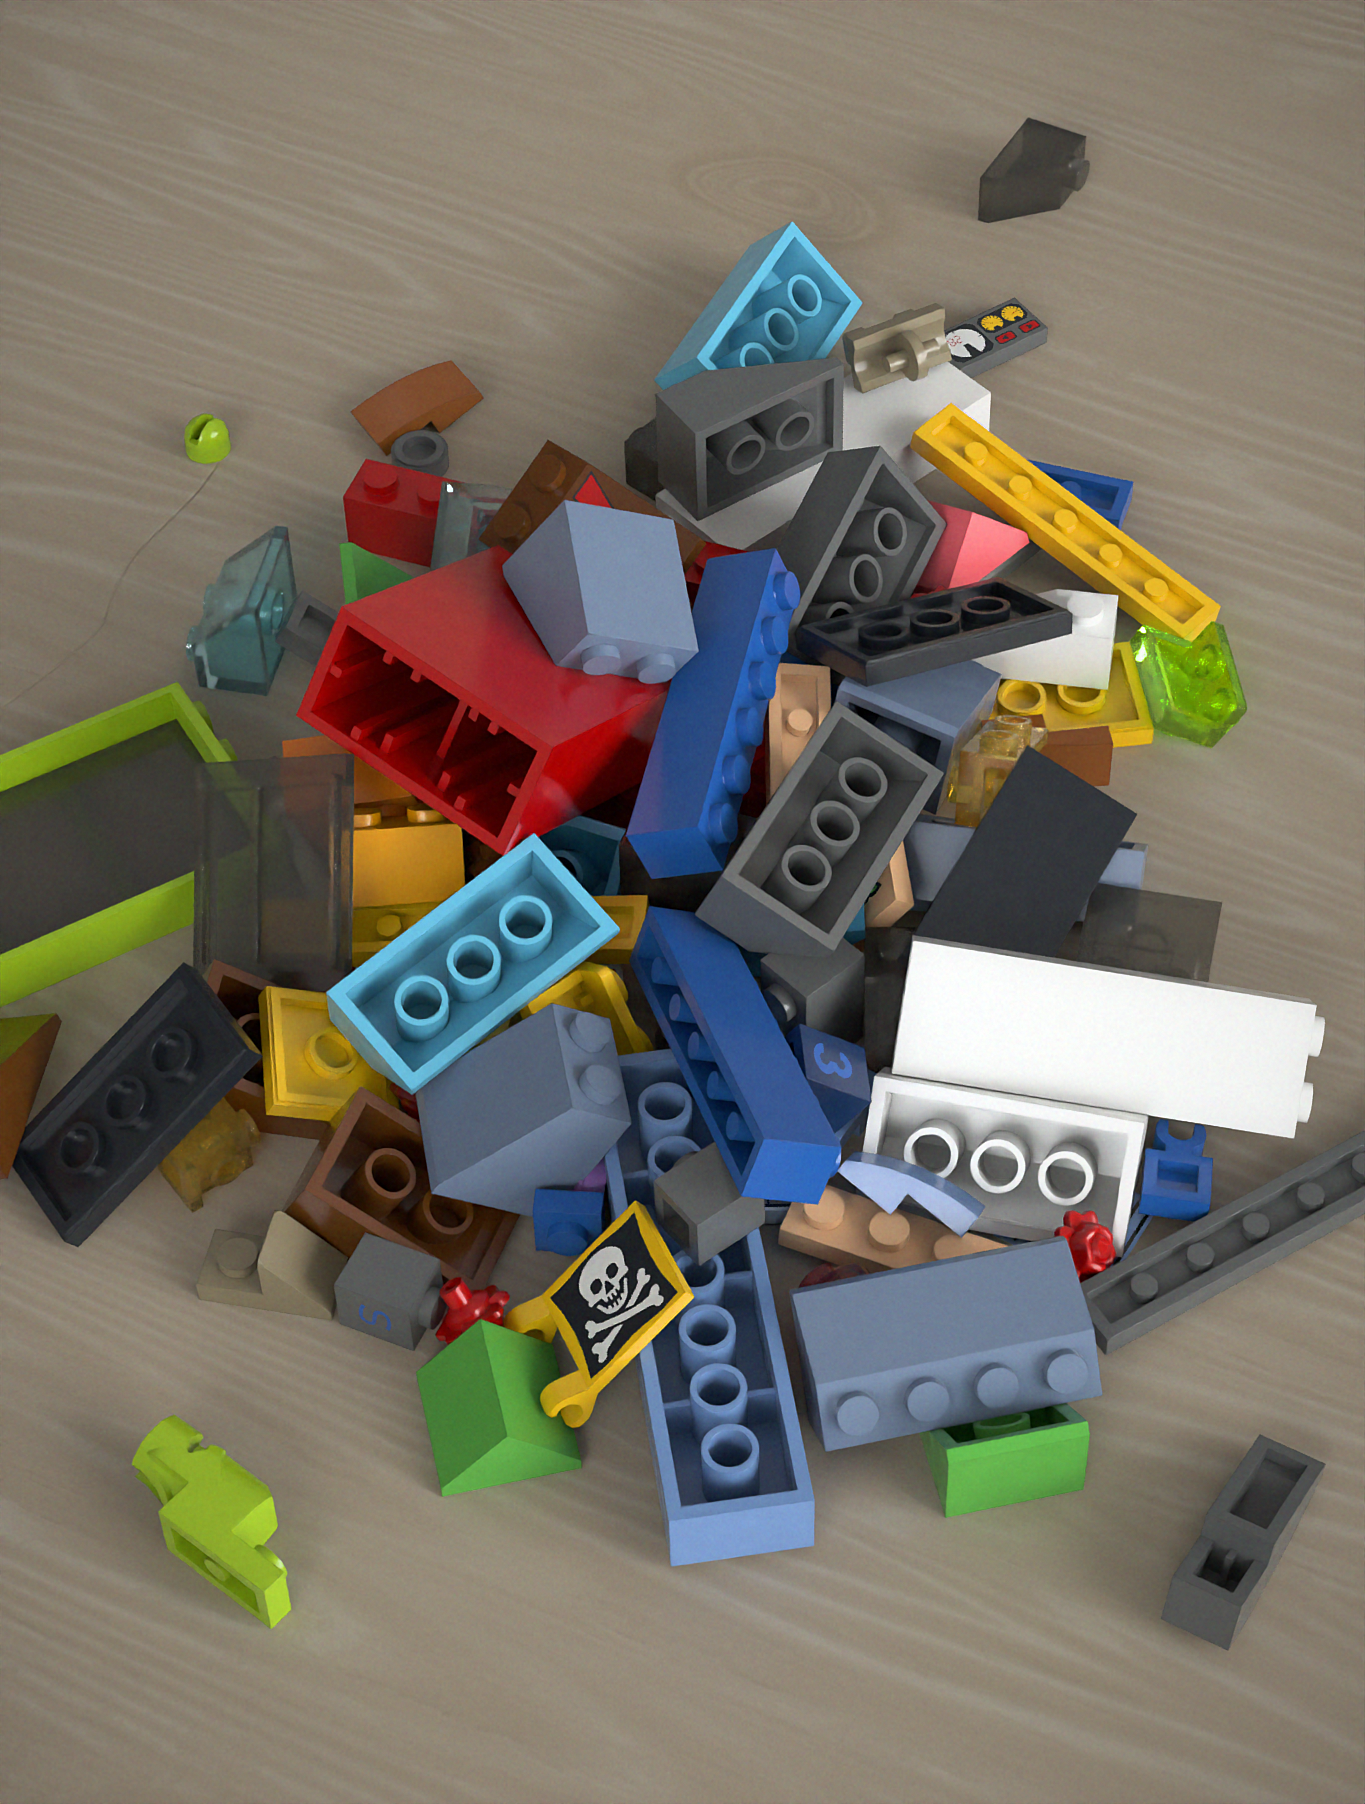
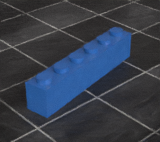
M776 548L707 559L692 610L699 652L672 677L626 833V837L652 879L722 871L730 843L736 839L738 813L743 795L750 788V769L756 747L763 740V721L769 699H772L776 692L775 677L781 655L786 652L788 647V629L792 614L800 603L798 580L793 572L787 571Z
M649 906L629 962L742 1197L818 1205L828 1179L832 1178L838 1171L842 1147L823 1113L817 1097L810 1088L797 1058L793 1055L784 1038L777 1020L774 1018L759 990L758 983L754 980L738 945L695 916L696 912Z

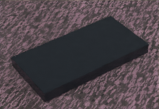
M995 577L802 625L800 628H796V649L868 687L1072 634L1073 613L1007 580Z
M1027 745L1021 752L912 935L1054 958L1135 820L1137 813ZM912 936L897 959L906 966H908Z
M183 962L25 1127L12 1167L64 1242L79 1247L263 1055L199 971Z

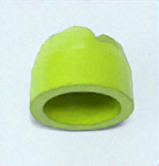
M202 413L193 417L186 425L184 443L186 454L191 460L201 464H211L221 461L230 453L229 430L223 420L214 418L211 414Z

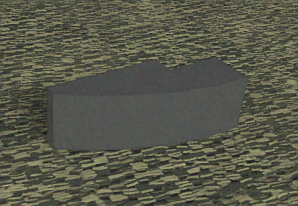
M1259 1434L1208 1510L1201 1535L1173 1575L1161 1619L1228 1651L1285 1552L1323 1475L1326 1464Z

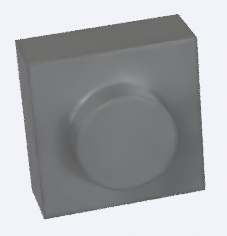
M302 590L291 604L275 642L316 667L338 612Z

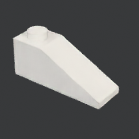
M1063 589L1036 594L1073 613L1072 634L972 659L986 668L1001 673L1002 679L1108 690L1114 648L1118 595Z

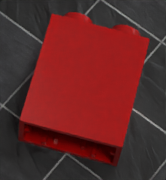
M497 545L342 606L296 716L504 856L533 833L540 837L642 782L672 678L666 683L647 684L641 682L638 678L612 674L590 675L580 669L556 666L504 578L502 565L513 554Z

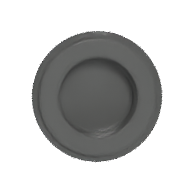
M426 430L408 432L397 438L391 447L392 465L440 477L449 468L448 445L443 437L434 432Z

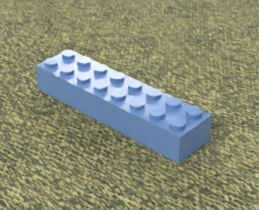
M671 1049L619 1055L618 1059L632 1123L603 1157L606 1174L605 1190L611 1224L635 1200L643 1204L695 1296L635 1356L670 1565L673 1567L814 1546L815 1499L759 1227L698 1266L656 1222L654 1180L671 1170L673 1165L682 1156L692 1151L699 1152L713 1143L714 1139Z

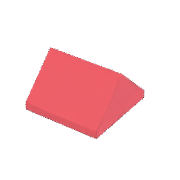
M927 500L945 520L947 525L913 593L928 594L930 591L933 592L939 585L946 587L947 590L980 581L1030 543L1027 532L971 511Z

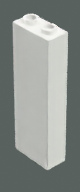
M949 362L929 368L928 375L923 379L910 381L905 377L863 394L854 388L852 374L844 378L843 450L881 446L910 481L914 483L935 470L936 467L910 448L913 432L950 403L989 431L991 392ZM822 462L700 521H697L667 489L655 495L656 508L704 541L749 552L771 548L777 549Z
M912 935L891 1068L892 1074L1294 1138L1296 1123H1307L1313 1099V1083L1304 1082L1308 1056L1318 1057L1320 1054L1325 1019L1324 1017L1315 1016L1317 1005L1309 998Z

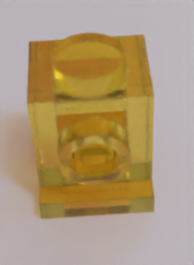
M223 1097L157 1165V1169L193 1213L204 1207L202 1194L216 1186L226 1185L234 1181L244 1170L254 1165L251 1149L261 1144L260 1132L246 1110L241 1108L235 1112Z

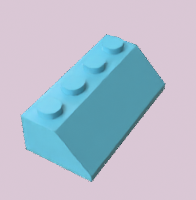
M790 222L748 247L654 381L664 390L706 370L825 359L863 302L793 222Z
M533 833L326 992L329 1018L371 1068L412 1095L619 933L620 928L536 834Z

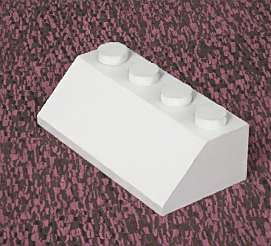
M884 1067L874 1076L871 1094L872 1102L869 1107L862 1152L880 1154L922 1167L969 1193L986 1207L968 1230L1038 1241L1054 1237L1055 1229L1063 1226V1217L1066 1211L1075 1210L1082 1214L1085 1211L1091 1210L1096 1213L1098 1224L1109 1228L1113 1235L1112 1244L1116 1251V1256H1123L1149 1115L892 1074V1068ZM856 1189V1195L871 1199L860 1189ZM909 1194L897 1206V1209L944 1224Z

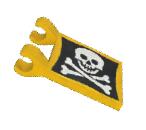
M635 1200L541 1296L513 1308L504 1317L503 1322L504 1327L550 1344L558 1327L579 1370L548 1384L540 1394V1402L547 1416L553 1418L561 1411L565 1424L571 1428H577L589 1419L598 1393L695 1296L646 1207Z

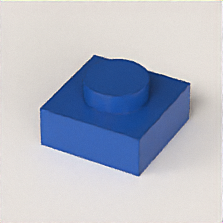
M535 1189L532 1212L536 1251H550L563 1256L580 1255L606 1230L604 1193Z

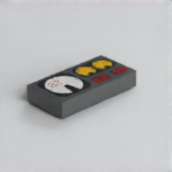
M1014 297L944 330L952 360L948 362L970 378H973L1047 343L1048 327Z

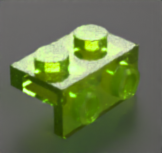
M1211 621L1192 642L1147 625H1143L1130 639L1154 729L1160 730L1168 736H1177L1213 748L1246 713V699L1223 624Z

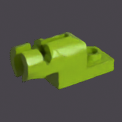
M173 1414L160 1421L146 1435L132 1461V1466L140 1471L134 1477L144 1483L164 1505L158 1513L167 1549L272 1629L292 1609L286 1583L287 1570L281 1560L270 1549L263 1546L278 1527L272 1494L266 1484L226 1455V1451L222 1447L211 1444L205 1449L199 1445L203 1435Z

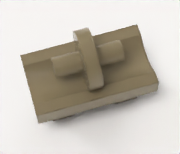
M934 303L915 311L909 309L895 314L893 319L866 329L860 327L844 333L842 337L846 362L851 366L854 388L863 394L905 377L910 381H917L928 375L929 368L951 361V350L944 333V307Z

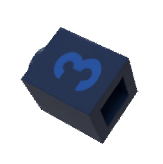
M798 1024L784 1037L793 1055L797 1058L798 1064L835 1134L872 1102L864 1047L803 1024Z

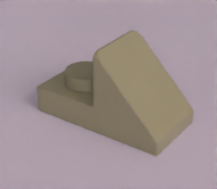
M274 1210L266 1236L220 1229L214 1230L196 1283L199 1300L332 1321L337 1306L334 1284L347 1264L348 1257L286 1213Z

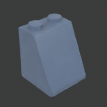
M564 500L502 565L504 578L556 666L580 669L590 675L612 674L638 678L641 682L647 684L666 683L699 652L673 519Z
M969 660L868 687L846 676L838 688L836 701L944 773L922 808L936 815L981 733V720H988L992 713L1002 674L986 668L976 661Z
M553 1003L462 1055L415 1092L431 1193L533 1217L535 1189L572 1191L579 1180H583L589 1175L632 1123L610 1019Z

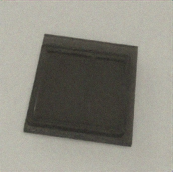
M343 753L284 758L271 756L268 759L196 764L193 967L202 976L212 961L216 959L285 988L327 992L352 973L354 754Z

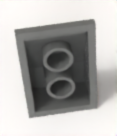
M836 357L706 370L656 393L659 482L697 521H700L822 462L828 452L842 451L844 364Z

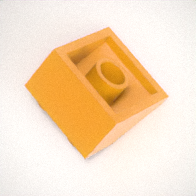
M427 804L407 807V815L382 818L381 809L378 808L350 809L342 812L343 820L329 821L332 878L336 909L446 901L465 886L462 828Z

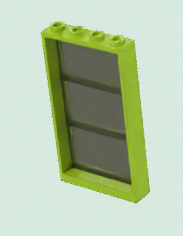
M178 681L0 755V1008L292 880L288 854L295 850V846L288 827L280 817L272 820L267 813V804L256 780L252 777L247 780L243 778L240 773L238 758L230 742L226 738L217 740L213 734V725L205 706L200 700L191 702Z

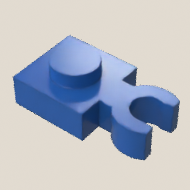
M1160 1119L1156 1124L1152 1149L1146 1148L1138 1214L1195 1222L1208 1215L1211 1204L1213 1158L1202 1156L1206 1140V1129L1203 1125L1195 1124L1192 1138L1180 1140L1169 1134L1168 1120Z

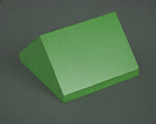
M480 1319L416 1371L442 1497L582 1468L574 1429L565 1424L561 1411L553 1418L547 1416L540 1402V1394L543 1389L551 1382L561 1378L553 1344Z
M1067 1403L919 1433L945 1518L1084 1490L1090 1439L1088 1421Z

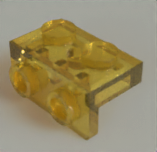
M1001 715L995 717L994 722L988 721L960 750L959 766L954 765L949 775L947 800L948 803L956 804L954 824L971 827L978 826L1021 752L1027 745L1039 752L1048 741V729L1032 727V720L1026 717Z

